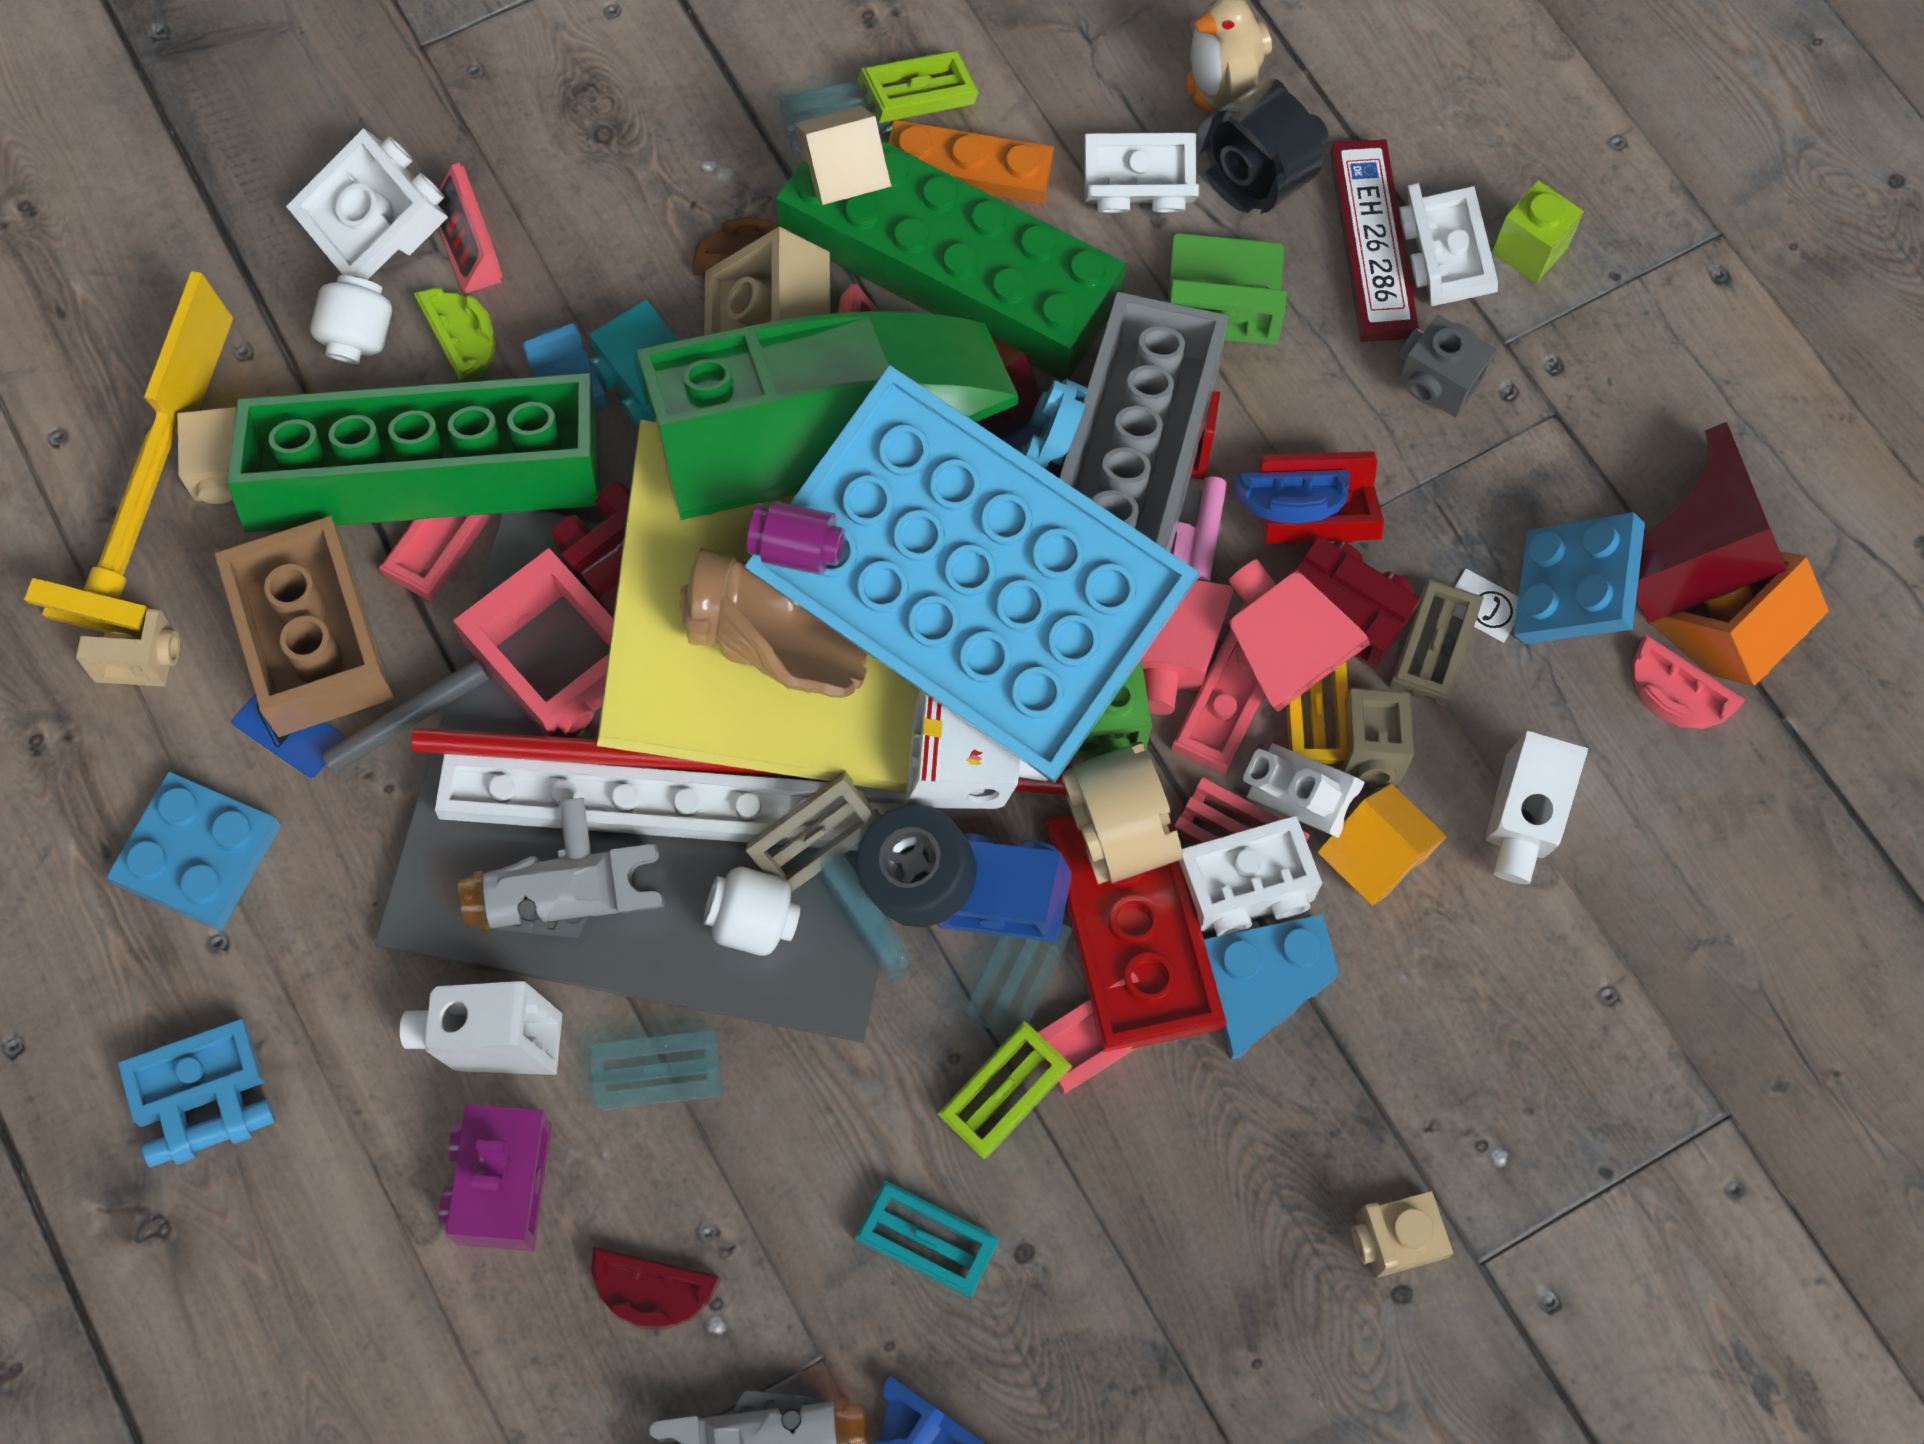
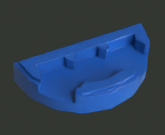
M1350 470L1234 474L1233 492L1239 503L1257 516L1274 522L1302 524L1321 521L1337 513L1347 501Z

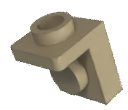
M1350 688L1345 700L1348 753L1341 771L1364 781V785L1367 787L1381 788L1390 784L1399 785L1414 756L1410 693Z

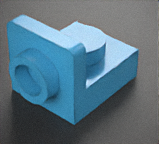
M572 323L561 328L552 327L545 329L533 339L522 344L532 377L590 373L596 408L599 409L608 405L605 392L596 373L589 364V358L584 350L576 324Z

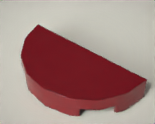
M593 1246L591 1274L600 1298L618 1319L640 1329L667 1330L691 1321L710 1303L721 1280L718 1275Z

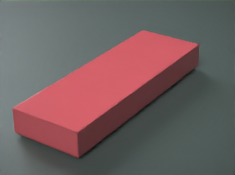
M1245 602L1243 603L1239 612H1241L1243 609L1247 607ZM1232 628L1220 648L1171 748V751L1224 776L1265 696Z

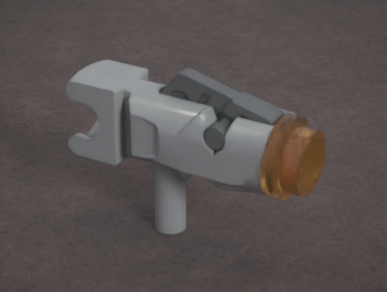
M584 798L559 801L565 849L558 851V858L539 861L537 857L531 856L516 864L487 872L486 869L474 870L473 877L460 878L458 891L464 926L466 928L480 926L482 932L496 929L499 931L576 938L581 934L590 916L665 907V897L661 893L656 891L639 892L632 883V874L638 866L658 860V847L656 844H647L591 854Z
M745 1391L731 1414L705 1418L691 1416L653 1422L649 1427L650 1435L664 1444L675 1442L681 1444H868L862 1403L846 1405L845 1398L830 1401L824 1398L758 1391Z

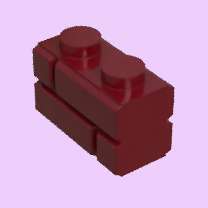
M1322 536L1318 537L1303 561L1294 570V572L1299 571L1366 634L1370 645L1356 654L1355 657L1375 670L1381 665L1394 643L1410 623L1421 600V597L1413 593V587L1404 577L1390 571L1383 574L1364 563L1360 552L1344 541L1332 543Z

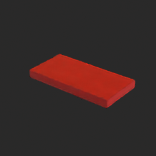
M1072 814L1046 819L1045 828L1049 844L1061 852L1072 872L1065 907L1088 998L1091 1000L1093 1018L1101 1050L1108 1052L1133 1046L1132 1049L1225 1029L1227 1022L1194 902L1179 861L1115 883L1107 881L1098 884L1087 856V847L1081 830L1078 831ZM1170 819V824H1168L1167 826L1169 828V831L1173 832L1174 830ZM1133 972L1139 979V982L1133 983L1131 978ZM1124 979L1125 985L1109 988Z

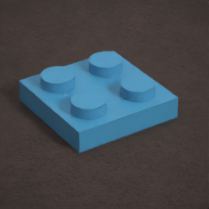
M1634 512L1527 530L1514 635L1524 644L1633 630L1645 522Z
M168 772L106 878L114 886L222 932L282 825L275 817Z

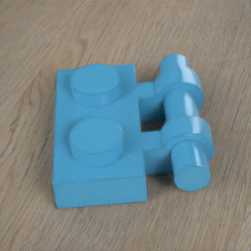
M243 1019L118 1062L133 1122L139 1127L161 1121L164 1136L142 1144L143 1155L150 1168L172 1160L177 1165L188 1162L198 1157L199 1150L230 1140L233 1144L246 1141L254 1137V1130L276 1123L275 1112L269 1099L246 1107L243 1103L241 1091L265 1083L249 1025ZM217 1100L221 1116L190 1127L188 1126L185 1111Z

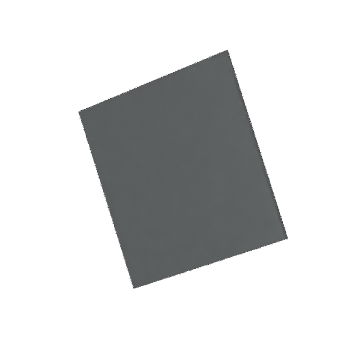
M539 510L502 513L476 603L548 548L563 563L562 556L554 544L551 531L568 516ZM579 518L590 531L603 523ZM564 596L497 646L545 702L608 655L610 648ZM464 645L456 671L476 659ZM490 674L489 680L446 705L439 725V729L544 736ZM602 706L594 711L592 720L584 728L596 740L598 739ZM576 734L573 735V736H569V737H567V736H565V735L562 736V737H565V738H577V737H576ZM431 753L375 941L377 947L860 1043L864 1042L890 918L879 910L860 886L855 866L857 851L849 850L791 892L790 903L800 905V916L794 936L791 941L780 939L775 950L766 956H758L717 944L712 937L711 926L703 924L706 903L716 876L725 878L736 867H746L763 872L746 852L748 842L588 831L591 854L607 852L611 849L656 844L659 850L658 860L638 866L632 874V883L639 892L656 891L661 893L665 897V907L629 913L590 916L581 934L576 938L499 931L490 928L487 921L483 892V873L516 864L531 856L537 857L539 861L558 858V851L565 849L562 828L439 819L435 812L444 754ZM662 769V770L689 771V772H702V773H715V774H729V775H742V776H755V777H768V778H782V779H795V780H808V781L829 782V781H823V780H816V779H810V778H798V777H783V776H767V775H752V774H737V773H722V772H707V771H691V770ZM774 844L766 851L771 856L784 845ZM807 847L780 868L787 874L821 848Z

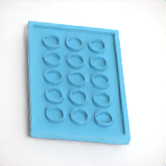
M890 365L790 503L835 513L836 527L845 529L844 546L838 565L828 564L823 575L765 564L761 562V558L758 555H752L745 565L746 570L1053 783L1056 782L1199 578V571Z

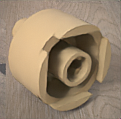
M1142 741L1073 764L1070 769L1061 773L1067 792V801L1078 831L1081 830L1087 847V856L1098 884L1107 881L1115 883L1183 859L1177 830L1170 832L1167 826L1170 824L1168 813L1171 811L1148 751H1144Z

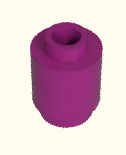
M774 501L771 506L757 504L748 529L747 552L760 556L761 562L765 564L823 575L828 564L837 566L844 546L845 529L836 527V515L832 512L780 501Z

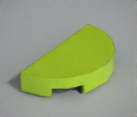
M437 287L415 292L414 296L459 382H475L480 379L493 361L496 338L488 312L476 298L470 295L464 297L457 293L443 292L442 288Z

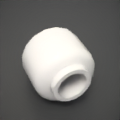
M340 275L337 277L336 282L328 283L320 288L310 325V332L316 341L327 346L325 351L327 357L345 363L359 364L361 355L372 356L383 350L391 320L392 306L390 301L382 295L383 288L380 285L363 278Z
M736 867L725 878L716 876L706 903L703 924L711 926L712 937L717 944L758 956H766L775 950L780 939L792 940L800 916V905L790 903L791 889L786 879L746 867Z

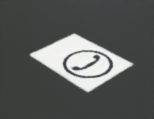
M1465 569L1455 587L1484 597L1474 627L1504 643L1515 625L1518 596ZM1456 603L1453 616L1463 620L1467 606Z

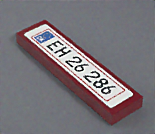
M1387 139L1332 143L1330 158L1360 342L1408 339L1416 328L1419 329Z

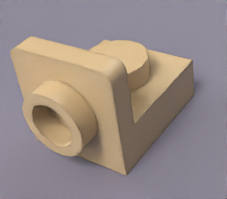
M148 609L141 640L122 632H108L103 637L80 636L76 659L92 680L97 683L165 687L169 666H175L179 659L180 637L161 610Z
M1432 1191L1380 1206L1378 1202L1364 1205L1355 1215L1357 1225L1351 1227L1356 1253L1362 1264L1371 1263L1375 1278L1443 1260L1454 1254Z

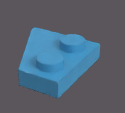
M1323 914L1204 939L1227 1022L1223 1033L1230 1060L1243 1056L1254 1043L1275 1026L1278 1027L1296 1012L1298 1007L1309 998L1315 997L1339 974Z

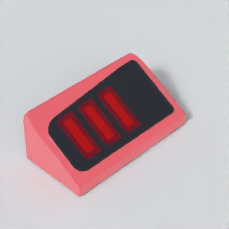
M460 162L453 164L439 188L445 198L438 206L448 216L439 226V230L460 289L463 293H470L502 283L501 278L503 276L464 165L461 166Z

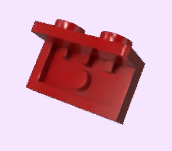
M1373 451L1263 455L1260 458L1259 473L1350 470L1348 498L1337 513L1321 521L1302 524L1274 522L1260 517L1265 543L1295 545L1302 542H1315L1320 536L1330 542L1344 541L1346 543H1353L1360 540H1382L1384 518L1375 489L1378 463L1376 454Z

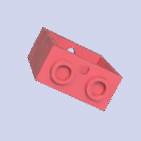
M548 548L455 618L453 622L463 645L476 659L478 658L482 662L487 672L544 736L562 737L565 735L569 737L577 734L582 728L584 729L592 720L594 711L602 706L608 655L545 702L497 648L498 645L562 596L569 601L610 647L613 618Z

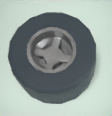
M908 804L886 811L869 825L858 844L855 866L860 886L885 916L903 926L925 928L947 921L964 907L974 890L977 864L972 846L948 815L930 806ZM924 872H926V874H925L924 876H922V877H920V878H915L916 876H919V875L923 874Z

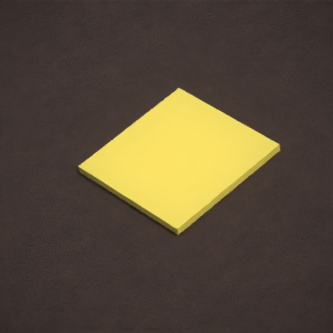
M641 420L637 435L597 746L829 782L846 771L853 779L852 784L855 786L906 793L914 701L920 690L866 654L867 660L864 667L867 671L863 685L859 689H855L854 693L848 697L836 698L818 693H806L788 689L760 672L755 666L729 661L720 653L717 647L688 643L687 630L683 626L680 611V589L689 582L700 548H704L748 562L753 554L747 552V535L751 517L757 504L680 520L668 479L663 446L656 422ZM796 495L757 504L771 506L774 501L790 504Z

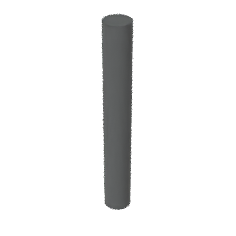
M478 658L323 752L322 757L333 773L339 772L489 680L490 676L486 668Z

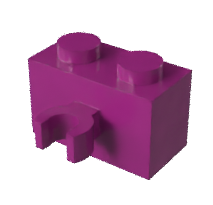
M465 1104L463 1123L455 1122L453 1124L449 1140L450 1161H456L453 1187L445 1186L443 1188L439 1204L440 1226H446L445 1234L456 1245L534 1251L552 1123L543 1110Z

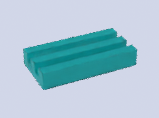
M884 1180L855 1236V1242L969 1300L972 1299L990 1258L1000 1241V1238L886 1180ZM890 1201L981 1247L977 1256L975 1257L884 1211L888 1202ZM877 1224L969 1270L966 1278L874 1233Z

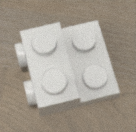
M364 128L286 206L342 275L359 277L366 280L398 249L410 256L448 218L438 206L445 198L443 193L425 175L419 173L414 177L406 168L413 161L408 152L392 137L388 136L384 141H381Z

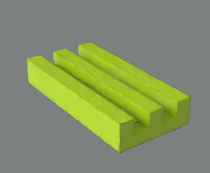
M958 50L861 68L857 79L861 89H868L866 99L869 106H876L874 115L878 123L974 105L979 93ZM954 72L951 75L931 78V75ZM911 79L910 83L899 84L884 88L882 86L884 84L895 83Z
M1024 1021L943 1107L938 1115L983 1159H987L1073 1066ZM1028 1041L1035 1049L965 1123L958 1115ZM1044 1059L1048 1060L1052 1066L985 1138L982 1139L977 1135L976 1132Z

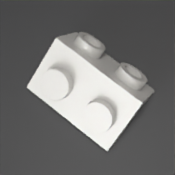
M1196 133L1085 134L1084 203L1097 204V212H1129L1130 203H1152L1153 212L1185 211V203H1194L1199 197V185L1196 184Z
M1419 183L1407 185L1408 205L1399 207L1401 225L1405 240L1414 238L1416 240L1418 253L1410 255L1413 277L1417 288L1427 287L1431 306L1498 292V279L1475 186L1422 198Z

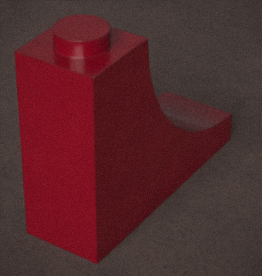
M1727 422L1705 430L1707 439L1706 462L1690 494L1669 516L1644 533L1636 602H1638L1648 624L1787 570Z

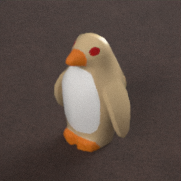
M1215 0L1206 12L1191 20L1190 28L1193 40L1190 62L1192 70L1186 75L1185 81L1187 93L1194 95L1193 104L1205 113L1218 111L1246 90L1257 85L1258 71L1263 63L1264 55L1272 51V41L1266 25L1261 21L1256 22L1245 0Z

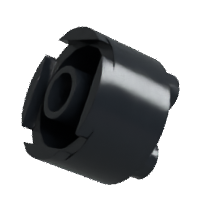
M1270 78L1261 84L1252 86L1205 119L1198 129L1196 146L1198 155L1206 151L1211 168L1205 171V174L1216 192L1228 204L1239 211L1249 213L1255 208L1260 209V214L1269 212L1318 175L1323 164V144L1328 141L1329 135L1326 125L1321 118L1314 114H1309L1306 108L1288 92L1281 81Z

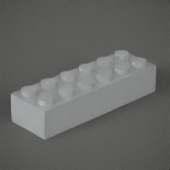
M1117 292L1089 381L1088 394L1084 397L1083 403H1086L1067 452L1059 479L1171 552L1204 428L1211 393L1214 390L1221 363L1229 315Z

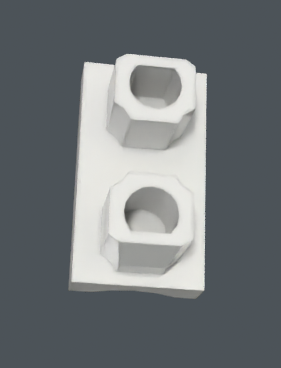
M1273 743L1268 752L1260 748L1254 752L1243 776L1244 782L1252 786L1247 795L1248 799L1288 817L1297 815L1300 822L1339 838L1343 830L1344 816L1349 804L1360 793L1365 783L1355 776Z

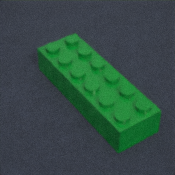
M882 140L881 144L891 187L822 205L816 199L809 165L805 160L801 162L776 197L779 227L829 251L831 262L932 314L985 323L992 336L1026 354L1030 364L1061 380L1070 379L1110 317L1117 292L1122 293L1126 268L1125 262Z
M591 374L238 399L227 485L244 533L286 530L332 516L336 526L596 506L595 499L599 495V419Z

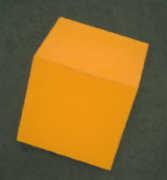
M1390 784L1364 799L1344 821L1343 830L1339 838L1331 836L1317 853L1368 903L1374 906L1386 898L1411 870L1422 864L1447 836L1393 784Z

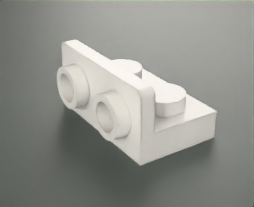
M1297 815L1182 849L1183 859L1179 860L1198 913L1197 918L1202 935L1215 931L1218 937L1245 931L1252 926L1251 920L1274 914L1276 920H1284L1300 915L1310 909V902L1315 900L1322 885Z

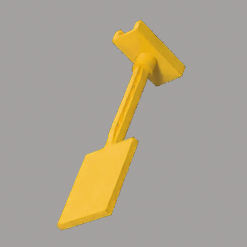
M190 272L145 392L144 398L156 411V418L145 436L97 567L91 568L83 590L32 578L24 600L29 604L44 607L42 615L47 619L103 633L122 632L141 640L148 608L144 605L120 600L127 581L123 575L172 446L173 432L178 437L177 413L200 411L233 321L232 315L202 273Z

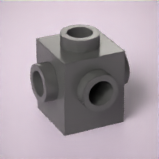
M1437 314L1425 332L1416 328L1404 344L1399 358L1405 361L1398 383L1407 388L1409 393L1417 400L1426 404H1433L1456 418L1485 378L1497 349L1476 337L1473 331L1465 325L1452 323Z

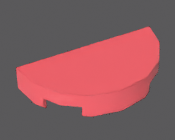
M1644 634L1639 641L1631 660L1632 683L1642 703L1658 718L1682 728L1705 729L1725 722L1746 701V699L1648 635Z

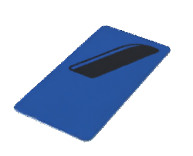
M255 694L231 721L232 725L310 779H314L326 766L322 753L347 738L343 733L326 722L278 737L261 713Z

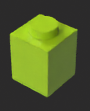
M1538 180L1506 216L1492 254L1537 284L1568 249L1584 211Z

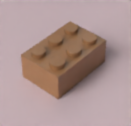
M332 516L214 553L260 711L278 737L395 699L347 546Z

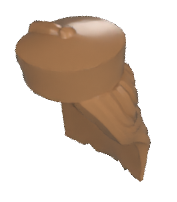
M700 548L692 567L689 582L680 589V611L683 626L687 630L688 643L717 647L720 653L729 661L755 666L760 672L788 689L842 698L850 696L854 693L855 689H859L863 685L867 671L864 667L867 660L865 652L750 574L745 568L747 562L712 550Z

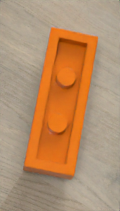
M900 120L893 121L888 144L992 196L1044 204L1053 163L1054 146Z

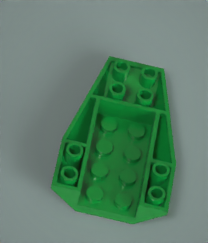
M866 311L785 319L638 349L634 358L635 368L646 405H651L661 438L668 479L680 520L711 515L716 512L796 495L889 365L974 422L1018 405V394L986 324L938 314Z

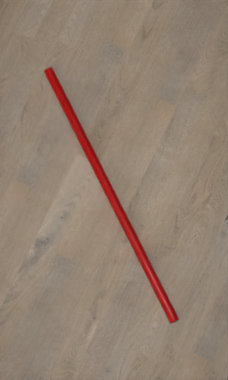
M414 728L412 732V752L797 777L597 746V740L430 728ZM1061 774L1055 783L1049 779L1045 782L1019 777L1017 786L1013 791L1067 795Z

